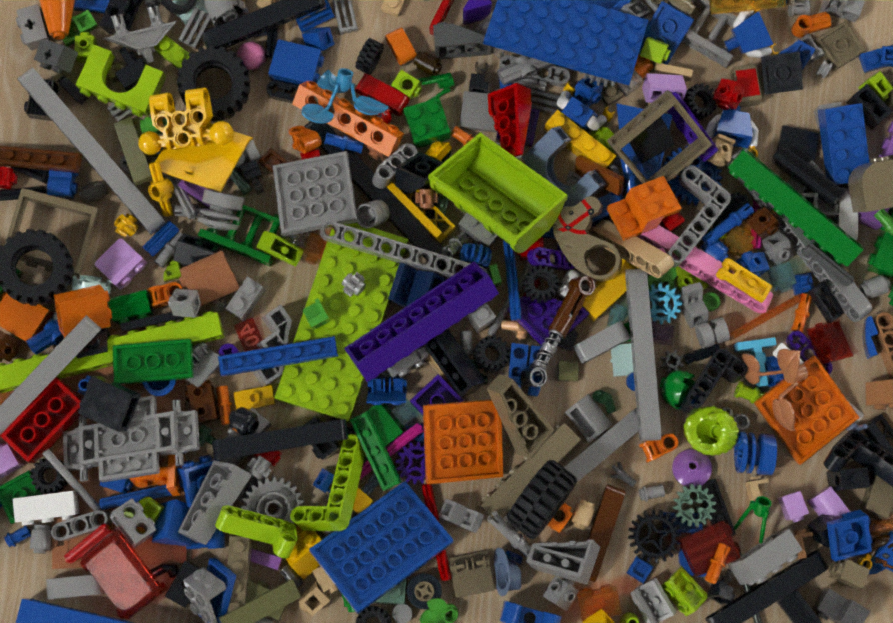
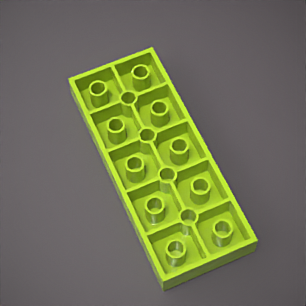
M358 223L345 224L349 227L409 245V239L372 227L363 228ZM333 228L329 236H334L335 231ZM346 232L344 233V239L352 242L353 235ZM363 239V245L365 247L372 246V242L370 239ZM327 241L305 308L314 304L315 299L318 298L330 322L313 330L303 313L293 343L335 336L338 357L285 366L274 397L277 401L330 418L346 419V423H351L350 419L353 417L365 379L344 348L384 322L391 301L388 297L399 263ZM382 244V251L389 253V245ZM405 249L400 250L402 258H405L407 252ZM358 272L364 277L363 283L366 284V287L359 296L353 294L350 297L343 292L344 286L342 281L349 273L355 275Z

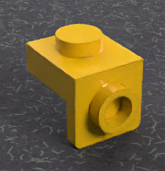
M437 141L430 146L425 154L442 162V159L449 153L452 147L448 142Z

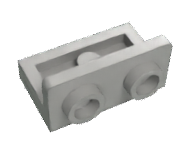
M657 578L638 586L630 593L633 602L640 609L646 623H659L677 613Z

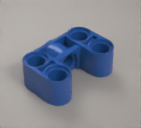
M504 600L499 621L504 623H526L524 620L525 614L532 612L535 615V620L532 623H560L562 616L523 607L520 604Z

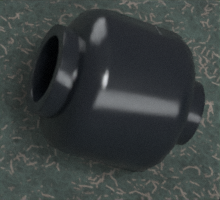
M245 407L233 410L229 416L230 428L242 436L254 434L259 427L257 414Z

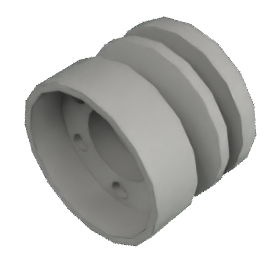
M204 189L202 202L210 205L209 209H200L201 213L208 214L207 218L198 217V222L219 230H238L239 225L230 223V221H240V217L233 215L232 212L233 210H242L244 198Z

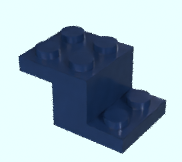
M399 263L388 299L405 308L447 279L434 272L416 270L405 263Z

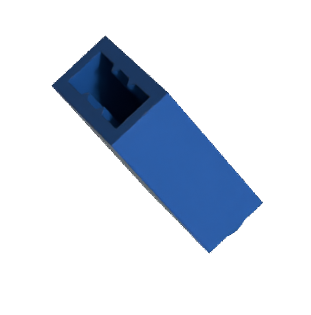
M278 39L268 72L270 80L290 83L298 87L299 84L306 81L317 83L320 78V74H318L319 68L323 67L325 57L322 55L321 49Z

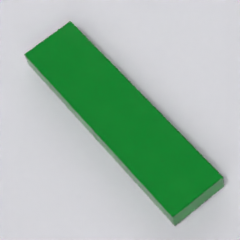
M369 411L350 419L382 490L385 491L401 483L402 481Z

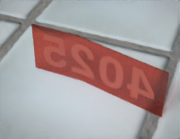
M253 317L233 325L245 352L259 349L257 344L263 339Z

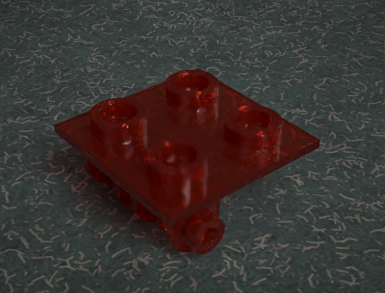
M839 321L825 325L818 323L815 327L806 329L821 364L853 357Z

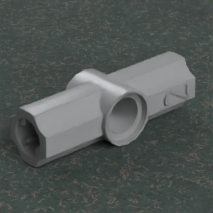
M522 55L514 63L498 69L497 73L501 83L507 85L520 78H530L539 70L553 64Z

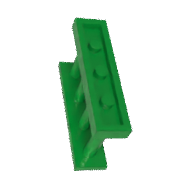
M243 205L242 210L236 213V216L240 217V221L233 220L232 223L240 225L245 213L255 218L245 241L241 244L234 242L237 230H229L227 235L222 237L217 235L218 232H216L217 229L215 228L200 229L198 233L199 238L219 244L221 248L271 267L272 257L260 249L259 251L252 249L253 246L251 244L262 220L272 223L269 232L277 234L280 227L279 215L274 214V216Z

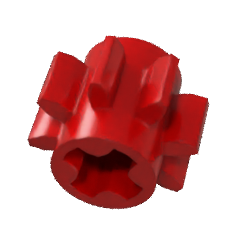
M0 167V188L11 189L13 184H17L18 175L13 173L12 168Z

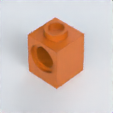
M563 503L559 510L563 512L564 519L558 522L553 517L548 526L557 533H560L573 515L570 512L572 508Z

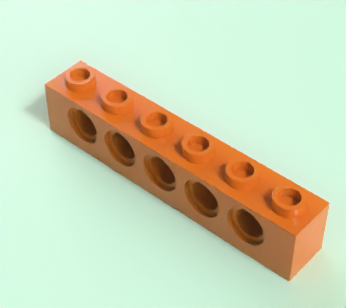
M306 81L299 84L292 105L301 110L307 104H318L325 108L333 92L318 87V84L313 81ZM314 96L317 97L318 103L315 101ZM335 96L332 102L335 111L333 112L331 108L328 110L333 113L334 117L327 124L388 157L398 149L404 135L403 132L399 131L398 127L386 124L378 116L363 114L356 110L348 100ZM346 113L351 117V121L348 120ZM362 123L366 124L367 129L363 127ZM379 131L383 134V138L379 136Z

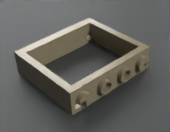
M669 90L665 91L607 140L642 184L664 176L667 182L670 179H674L681 170L690 166L698 156L704 154L712 146V143ZM673 106L698 138L647 180L622 151V148Z
M21 188L7 238L9 236L13 238L16 236L15 233L19 232L28 201L90 217L78 262L72 277L80 276L98 219V208ZM22 255L19 261L26 262L25 265L37 268L39 265L45 267L44 270L53 271V262L28 255Z

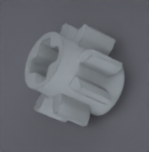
M358 272L355 275L349 273L342 281L344 286L343 292L350 297L353 294L359 296L366 287V284L363 283L364 277Z
M258 456L257 459L252 457L247 465L250 467L248 473L258 480H261L262 477L267 478L272 471L269 468L271 463L261 456Z

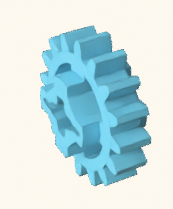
M662 282L659 283L658 287L652 284V290L649 289V298L652 302L650 311L653 323L659 320L660 325H663L664 320L670 323L671 317L677 318L675 312L680 313L682 310L678 307L683 303V301L678 300L681 294H675L676 287L672 290L669 289V283L666 287H663ZM662 291V292H666V293H665V294H658L657 292ZM671 298L674 302V308H672L673 306L670 305ZM662 300L665 302L664 305L658 306V302Z

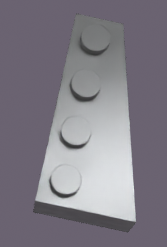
M213 461L178 533L197 543L206 545L217 529L215 523L222 506L233 505L252 475L234 464Z

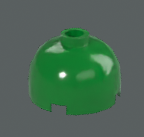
M676 370L668 374L667 377H663L659 387L662 388L661 395L664 402L675 409L681 410V402L695 381L692 378L695 375L686 371Z

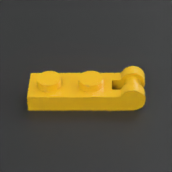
M729 258L724 259L722 268H719L716 273L719 279L726 280L760 303L766 299L772 288L771 284Z

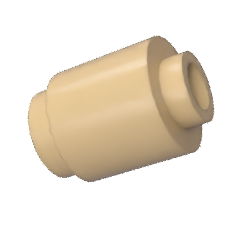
M580 499L571 518V522L574 523L573 527L584 530L585 527H590L595 513L594 504Z

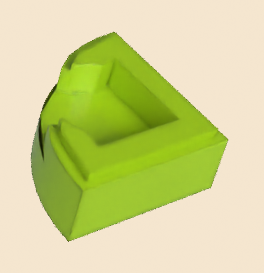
M174 260L170 262L163 274L164 282L181 277V264Z

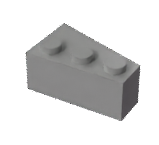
M587 540L585 542L569 541V543H533L526 562L534 570L588 585L600 546L594 540Z

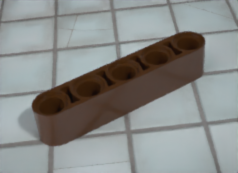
M609 484L604 489L587 539L594 540L600 546L589 579L592 582H596L626 494V490Z

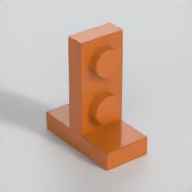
M168 455V466L159 467V474L129 478L136 487L145 488L156 484L166 485L167 490L172 496H181L177 468L182 466H175V455Z

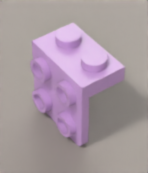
M121 238L95 262V266L120 290L126 287L131 282V279L136 274H139L147 264Z

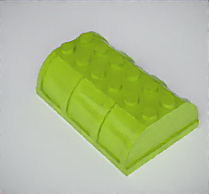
M481 132L428 175L430 187L435 192L443 194L459 210L471 215L483 224L487 231L499 236L517 253L525 252L553 226L568 197L562 190Z

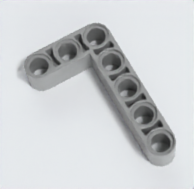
M692 165L682 171L679 176V183L705 205L667 252L674 261L673 268L679 266L731 200L730 193ZM686 174L691 175L693 180L688 179ZM701 186H705L708 191H704ZM716 197L721 198L723 203H719ZM705 211L710 212L712 217H708ZM694 225L699 226L700 229H701V232H700V231H697V230L694 228ZM683 239L688 240L690 246L685 245ZM672 253L677 254L679 260H675L672 257Z

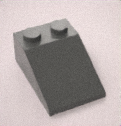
M440 22L437 25H433L435 57L439 59L490 55L491 46L483 44L485 35L453 23Z

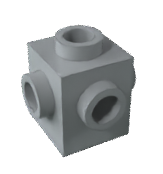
M779 231L762 240L766 259L774 262L777 266L793 256L791 241Z
M555 576L543 597L563 610L568 611L579 590L573 587L574 582L571 580L560 579Z

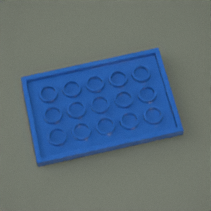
M404 481L353 517L345 530L332 532L311 547L309 552L355 612L359 614L453 544L454 540L407 482Z

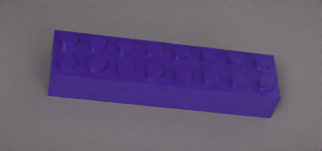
M472 262L344 349L366 382L378 377L386 369L393 367L404 357L409 356L420 346L426 345L429 340L442 334L453 324L460 322L468 314L475 312L480 306L491 301L499 293L490 276L475 262Z

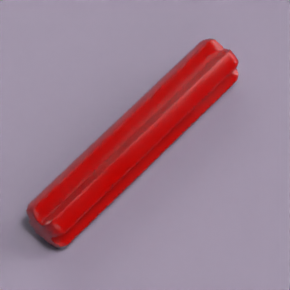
M105 523L100 525L64 555L65 561L70 564L74 563L111 533L110 525Z

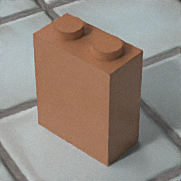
M222 250L180 269L181 277H179L182 287H187L188 290H198L201 306L239 289L238 281Z

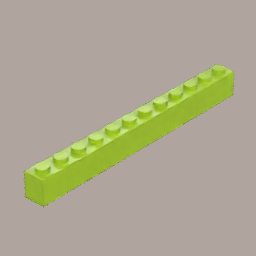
M209 311L203 313V316L185 317L184 321L177 322L173 320L166 322L164 326L152 325L146 327L144 331L132 330L124 336H109L107 340L108 352L78 359L75 356L56 378L62 379L113 366L112 345L191 339L192 346H195L202 341L207 343L223 339L225 335L221 317L217 312ZM49 354L33 355L31 359L27 360L25 358L15 359L13 363L7 365L6 363H0V394L14 391Z

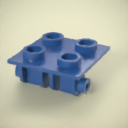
M385 377L383 378V387L381 378L368 381L367 403L372 405H381L383 403L401 405L406 403L407 379H403V377L393 378V387H391V377H389V387H386Z

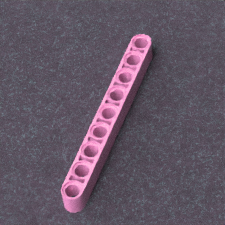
M660 225L653 230L636 236L665 253L669 251L679 238ZM683 240L685 245L690 246V243ZM694 247L679 265L680 268L757 313H766L773 298V293L770 291L766 299L760 303L726 280L719 279L716 273L719 268H722V262L697 247ZM672 253V257L675 260H679L677 254Z

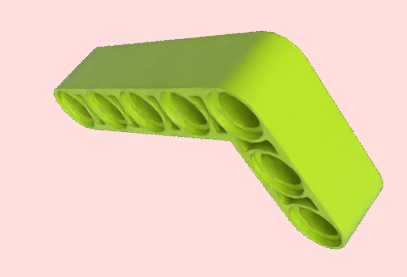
M350 434L348 435L349 439L342 442L327 506H298L292 510L290 519L302 530L343 531L349 526L365 459V452L356 435Z

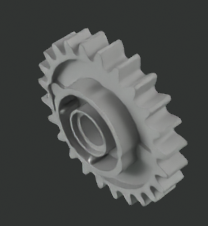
M272 476L271 481L264 477L263 483L257 480V486L251 484L252 491L245 490L248 497L242 498L245 505H241L240 508L283 519L296 525L291 521L290 514L304 500L298 499L301 493L295 492L297 488L295 485L290 487L291 482L289 480L284 483V478L280 477L276 481V477ZM271 503H276V511L269 513L267 510L268 506Z

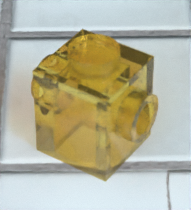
M735 226L722 243L728 247L729 253L740 257L741 254L750 251L754 246L751 243L754 237L751 236L752 234L749 230Z

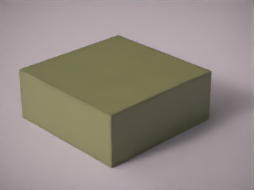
M559 361L558 381L577 382L578 362Z

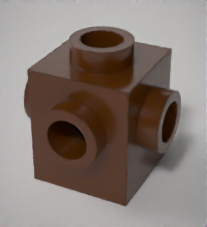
M764 207L754 212L752 218L747 223L763 240L778 231L780 223L777 219L780 217L772 209L768 211Z
M1 330L0 362L3 359L10 362L17 355L18 348L22 342Z

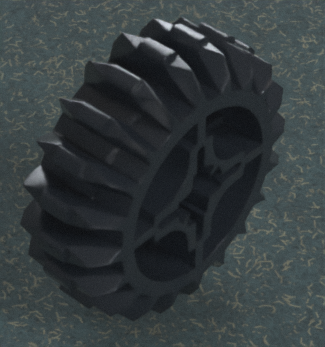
M651 509L650 516L645 510L643 511L644 518L638 514L637 518L640 521L637 523L632 520L631 522L636 527L635 529H628L630 532H634V535H629L628 539H634L635 542L629 545L630 547L637 546L633 551L635 554L640 551L642 552L640 559L648 555L647 562L650 563L652 557H654L655 563H659V557L661 556L665 562L667 561L666 554L671 558L673 557V554L670 552L671 549L676 552L679 550L674 544H681V541L676 540V537H681L682 533L675 532V530L680 529V525H672L676 522V519L672 518L669 521V513L662 517L663 510H659L658 515H655V509ZM652 520H661L668 525V528L656 529ZM644 523H647L648 533L639 539L640 528ZM652 529L656 533H662L658 537L659 540H657L659 545L654 539H648L652 535L650 534ZM671 533L670 543L663 549L662 539ZM650 542L654 543L658 552H649L641 545Z

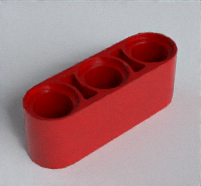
M364 73L355 88L359 95L370 97L389 106L388 108L397 116L402 115L403 108H406L410 101V98L404 93Z

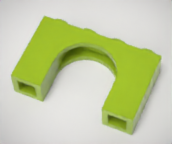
M93 45L75 84L80 93L87 97L93 95L97 97V100L106 104L111 102L120 110L129 109L132 111V114L138 117L143 115L149 117V97L160 93L166 80L164 72L145 65L140 79L133 89L123 93L113 92L107 88L106 78L115 56L110 50Z

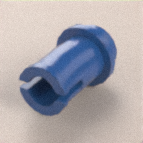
M25 525L13 533L8 532L7 536L4 537L9 547H16L17 543L31 537V531L27 529L28 526Z

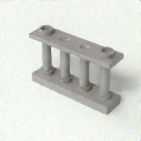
M690 0L694 6L703 11L692 29H689L682 43L726 68L733 55L730 54L726 46L720 48L714 44V41L725 24L734 28L733 22L737 17L709 0ZM710 14L717 18L718 22L708 38L704 39L698 35V32Z

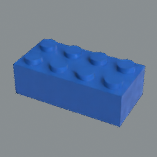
M862 103L817 110L826 178L836 185L848 183L851 172L857 166L869 163Z

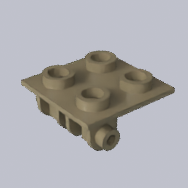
M487 551L449 558L456 598L495 591Z

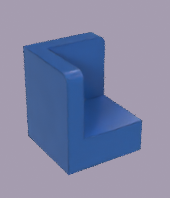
M330 27L313 28L302 34L305 46L324 51L335 45Z

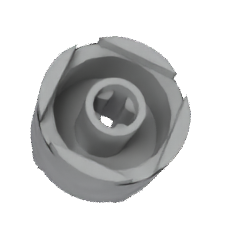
M204 0L205 8L215 27L245 15V12L248 13V9L242 0Z

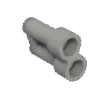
M810 34L805 35L803 39L794 41L795 43L801 40L816 49L806 65L825 55L822 48L817 46Z

